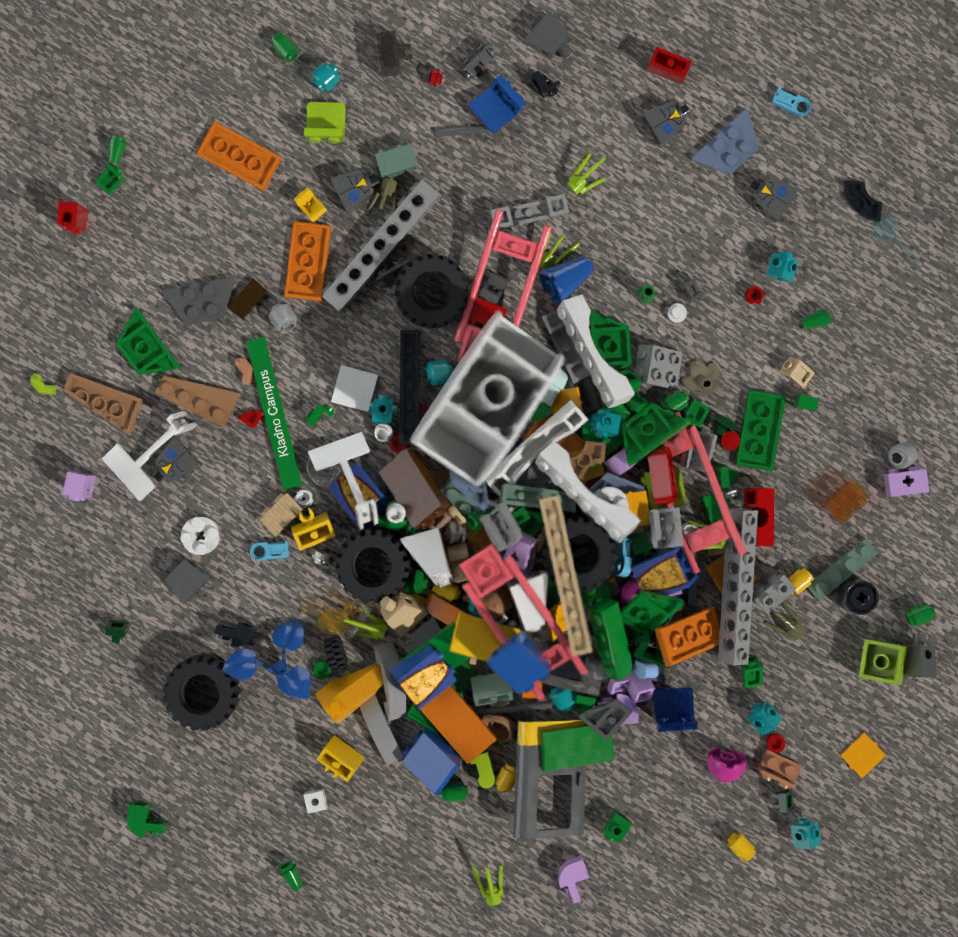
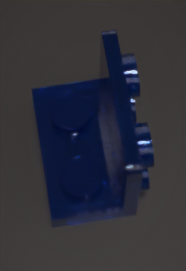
M692 687L654 690L655 723L658 732L698 730V722L694 718Z

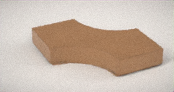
M586 441L582 452L570 458L573 471L578 479L584 480L586 471L593 464L605 462L606 442Z

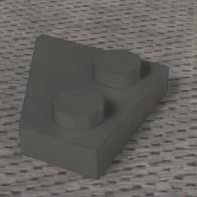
M617 698L581 712L578 717L608 741L631 715L632 710Z

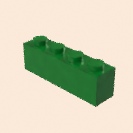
M604 598L590 607L588 611L604 676L619 681L631 673L634 667L619 604L616 601Z

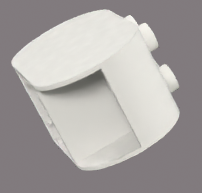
M497 311L483 327L422 418L410 442L476 487L481 485L510 449L557 375L564 361V356L562 354L557 355L502 317V312Z

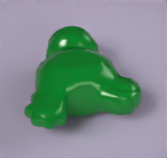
M390 501L388 506L397 503V501ZM377 515L378 524L376 525L378 527L387 528L395 533L405 530L407 534L412 535L417 530V528L412 527L406 516L401 522L394 523L387 516Z

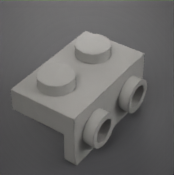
M698 431L711 463L717 435ZM696 447L681 453L680 466L705 472Z
M505 502L499 504L491 513L480 517L481 523L498 552L514 546L523 537Z
M679 507L650 510L649 523L652 530L651 542L653 548L664 549L683 546Z
M776 573L767 580V585L764 587L760 586L753 592L752 600L766 614H769L796 591V588L786 576L780 573L778 575Z

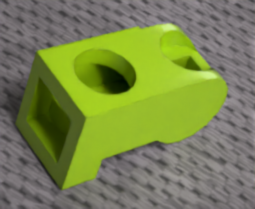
M485 749L470 763L471 765L475 763L477 765L479 785L482 788H490L494 785L495 776L488 749Z

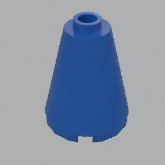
M580 257L543 269L539 272L541 273L539 280L544 291L547 292L549 290L553 297L550 299L560 305L563 300H566L593 273L592 268L594 266L589 258Z

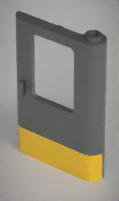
M519 719L517 721L513 837L518 842H528L529 839L584 834L586 765L545 772L542 770L541 731L587 725L581 719L555 721ZM570 775L568 827L537 830L539 777Z

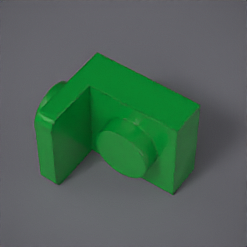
M749 656L748 664L740 665L742 668V685L745 689L763 685V666L757 656Z

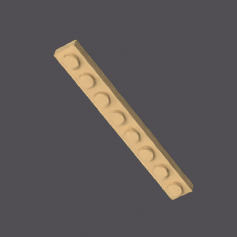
M559 496L540 499L572 656L590 653L592 649Z

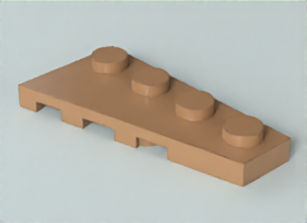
M69 373L63 390L128 435L132 433L144 400L73 373Z
M163 376L155 393L223 428L241 396V393L168 376Z

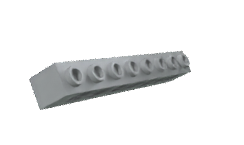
M423 179L419 183L415 182L410 188L411 193L407 197L403 196L397 204L399 207L394 212L390 211L385 217L386 222L382 227L380 225L377 226L372 233L374 236L370 241L366 240L361 245V251L358 255L354 254L347 263L349 265L346 269H341L336 274L334 283L332 285L329 283L322 292L324 294L322 297L340 313H342L373 277L376 270L385 263L439 200L440 194ZM421 198L423 202L420 206H414L412 204L413 199ZM403 212L410 214V218L406 221L400 219V215ZM394 226L398 231L395 235H389L387 233L388 228ZM378 241L385 243V247L382 250L375 249V244ZM365 256H371L373 260L370 264L365 265L362 263ZM353 270L360 271V276L357 279H351L350 273ZM342 284L348 287L344 294H340L337 291L338 287Z
M743 508L728 509L747 553L739 555L731 537L727 539L724 556L718 661L733 666L746 665L749 660L758 511Z

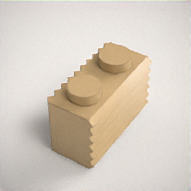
M281 493L274 500L276 504L272 508L268 506L260 514L262 518L259 521L275 537L299 515V512L304 510L289 493L285 495Z

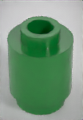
M279 32L271 39L272 48L285 62H292L297 58L299 48L286 34Z
M676 390L664 398L660 406L664 410L677 413L689 406L688 401L690 399L684 391Z
M926 602L909 608L905 612L908 624L910 626L915 625L916 627L933 621V616L936 615L933 606L928 605Z
M463 781L447 783L441 790L442 801H465V797H469L468 785H464Z

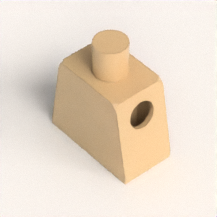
M399 592L392 598L384 597L380 603V611L384 620L401 637L428 614L420 599Z

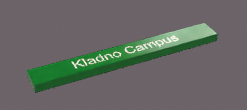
M261 337L246 341L283 490L301 486L303 484L266 338Z

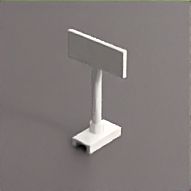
M186 411L171 414L166 419L170 423L169 430L136 461L130 457L119 443L102 458L139 501L156 487L154 482L141 469V466L172 436L190 431L197 426L196 422L189 424L183 418L187 414Z
M362 432L308 451L316 472L336 464L341 465L357 501L355 510L360 530L364 529L363 523L373 520L375 525L378 524L377 507L374 499L368 502L364 500L347 462L350 459L370 452Z

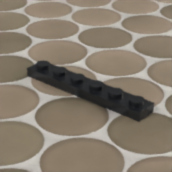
M400 330V446H416L410 440L420 423V331Z

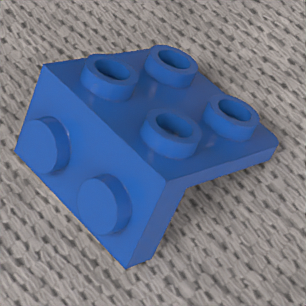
M500 74L494 79L490 88L470 102L469 108L491 133H495L520 114L526 103L523 97L511 87L510 82Z

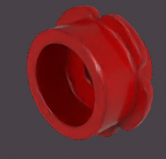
M439 68L437 70L431 69L428 84L433 85V87H436L437 84L441 85L443 73H440Z
M751 286L745 292L746 301L749 304H760L764 297L763 290L758 286Z

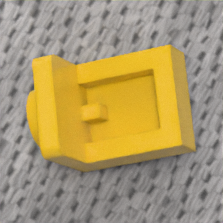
M306 188L294 198L296 204L312 222L316 221L327 211L325 206L309 188Z

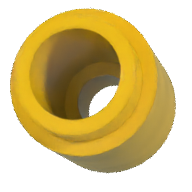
M806 568L798 569L787 578L796 588V591L791 595L794 593L799 595L812 584L811 581L814 578Z
M451 583L450 586L444 588L437 587L434 584L432 592L451 603L452 600L457 601L461 590L458 589L459 585Z
M510 763L502 766L494 782L497 785V790L503 793L511 792L515 785L516 766Z
M741 832L733 833L727 840V846L740 860L747 862L756 853L754 846Z

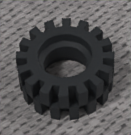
M340 635L324 639V649L332 672L348 669V660Z

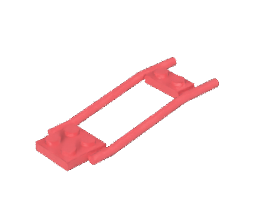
M496 209L469 297L466 301L467 305L463 310L454 338L455 341L463 343L457 362H460L470 345L483 329L467 323L491 250L493 249L532 262L512 324L519 328L552 227L544 225L539 243L499 231L498 228L504 211Z
M680 412L675 413V415L682 418ZM696 426L689 429L684 428L657 448L669 447L672 457L692 448H697L724 518L687 535H684L682 530L683 546L681 548L692 573L696 574L700 570L692 553L731 537L739 555L747 552L733 522ZM673 503L665 504L666 508L674 507Z
M491 544L460 564V567L470 581L463 588L502 645L508 639L480 598L516 577L560 641L542 652V655L552 666L551 671L571 659L581 676L588 672L579 656H572L569 640L522 574L512 556L503 560L500 553ZM536 682L532 691L537 699L541 701L545 698V695Z

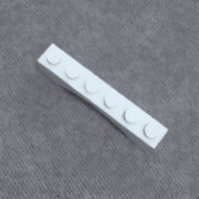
M583 295L563 300L557 308L558 317L563 321L567 334L572 338L575 349L582 357L584 366L588 369L594 385L597 386L603 402L606 403L608 409L628 402L635 393L627 378L610 367L596 350L589 330L591 310Z
M570 400L498 464L486 479L487 484L500 497L501 484L515 485L523 472L538 457L539 453L553 441L557 442L574 433L588 419Z
M553 441L539 453L535 461L538 468L545 472L554 484L559 485L569 498L574 499L583 511L592 516L594 521L602 526L613 539L620 543L636 528L640 520L628 508L605 502L585 488L573 471L569 453L556 441Z

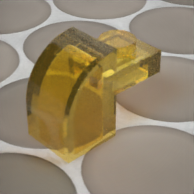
M349 600L340 615L326 608L315 626L333 635L344 633L352 625L344 622V619H351L357 610L354 608L356 603Z

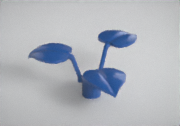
M298 620L285 622L274 630L273 642L276 646L282 647V660L275 662L272 668L259 660H255V652L250 649H240L234 652L224 664V673L238 680L251 678L257 671L256 664H259L269 670L270 673H274L282 693L298 699L309 698L311 684L309 672L299 666L292 667L289 670L286 664V648L290 651H295L302 645L304 640V629Z

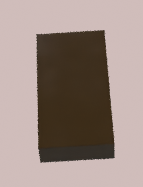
M253 278L228 307L244 320L268 291Z

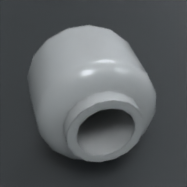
M278 303L271 308L269 320L277 331L286 333L295 328L297 316L290 305Z
M902 442L894 445L889 450L888 459L892 466L903 469L916 462L918 453L914 445Z

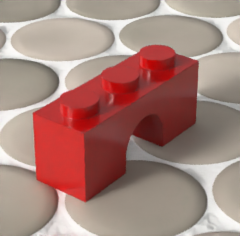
M744 488V507H750L758 511L756 546H774L775 488Z

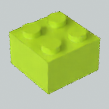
M865 639L859 677L902 685L908 647Z

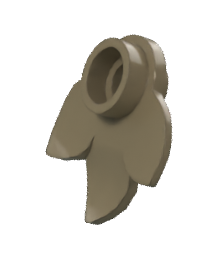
M692 361L690 365L691 375L681 379L683 385L690 391H700L704 395L714 393L717 388L716 379L719 376L717 365L713 362L706 367L700 361ZM709 382L711 386L704 387V383Z

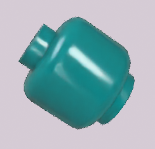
M321 63L312 72L313 80L311 82L319 91L329 92L340 81V77L337 74L339 70L332 63L330 65Z
M444 359L430 361L424 368L425 379L433 386L445 384L453 373L452 365H448Z
M561 681L551 687L549 697L556 709L569 711L575 707L577 694L570 683Z

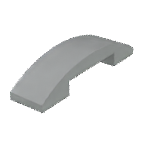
M565 194L513 207L497 208L504 211L498 229L521 226L568 214L569 210ZM496 209L490 210L491 217H492V221H493V218H494Z
M557 310L542 316L557 353L564 356L563 365L573 384L590 377L591 375L588 369L585 368L582 357L575 349L572 338L567 334L563 321L558 317Z
M393 642L374 645L376 662L381 666L387 700L383 702L386 720L391 721L405 717L406 692L389 670L399 661Z
M375 693L360 706V710L372 738L388 766L403 759L404 755L392 733Z

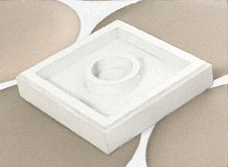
M341 365L331 402L369 412L378 375Z

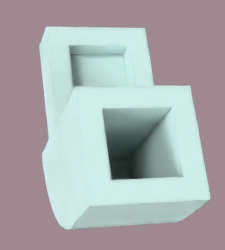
M559 369L540 401L549 406L553 404L560 390H563L567 382V372Z

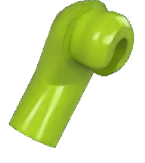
M35 373L32 375L30 385L38 393L56 395V385H45L40 374Z

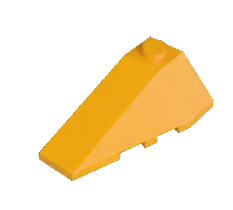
M375 663L332 680L315 693L320 704L335 723H341L384 687L381 666Z

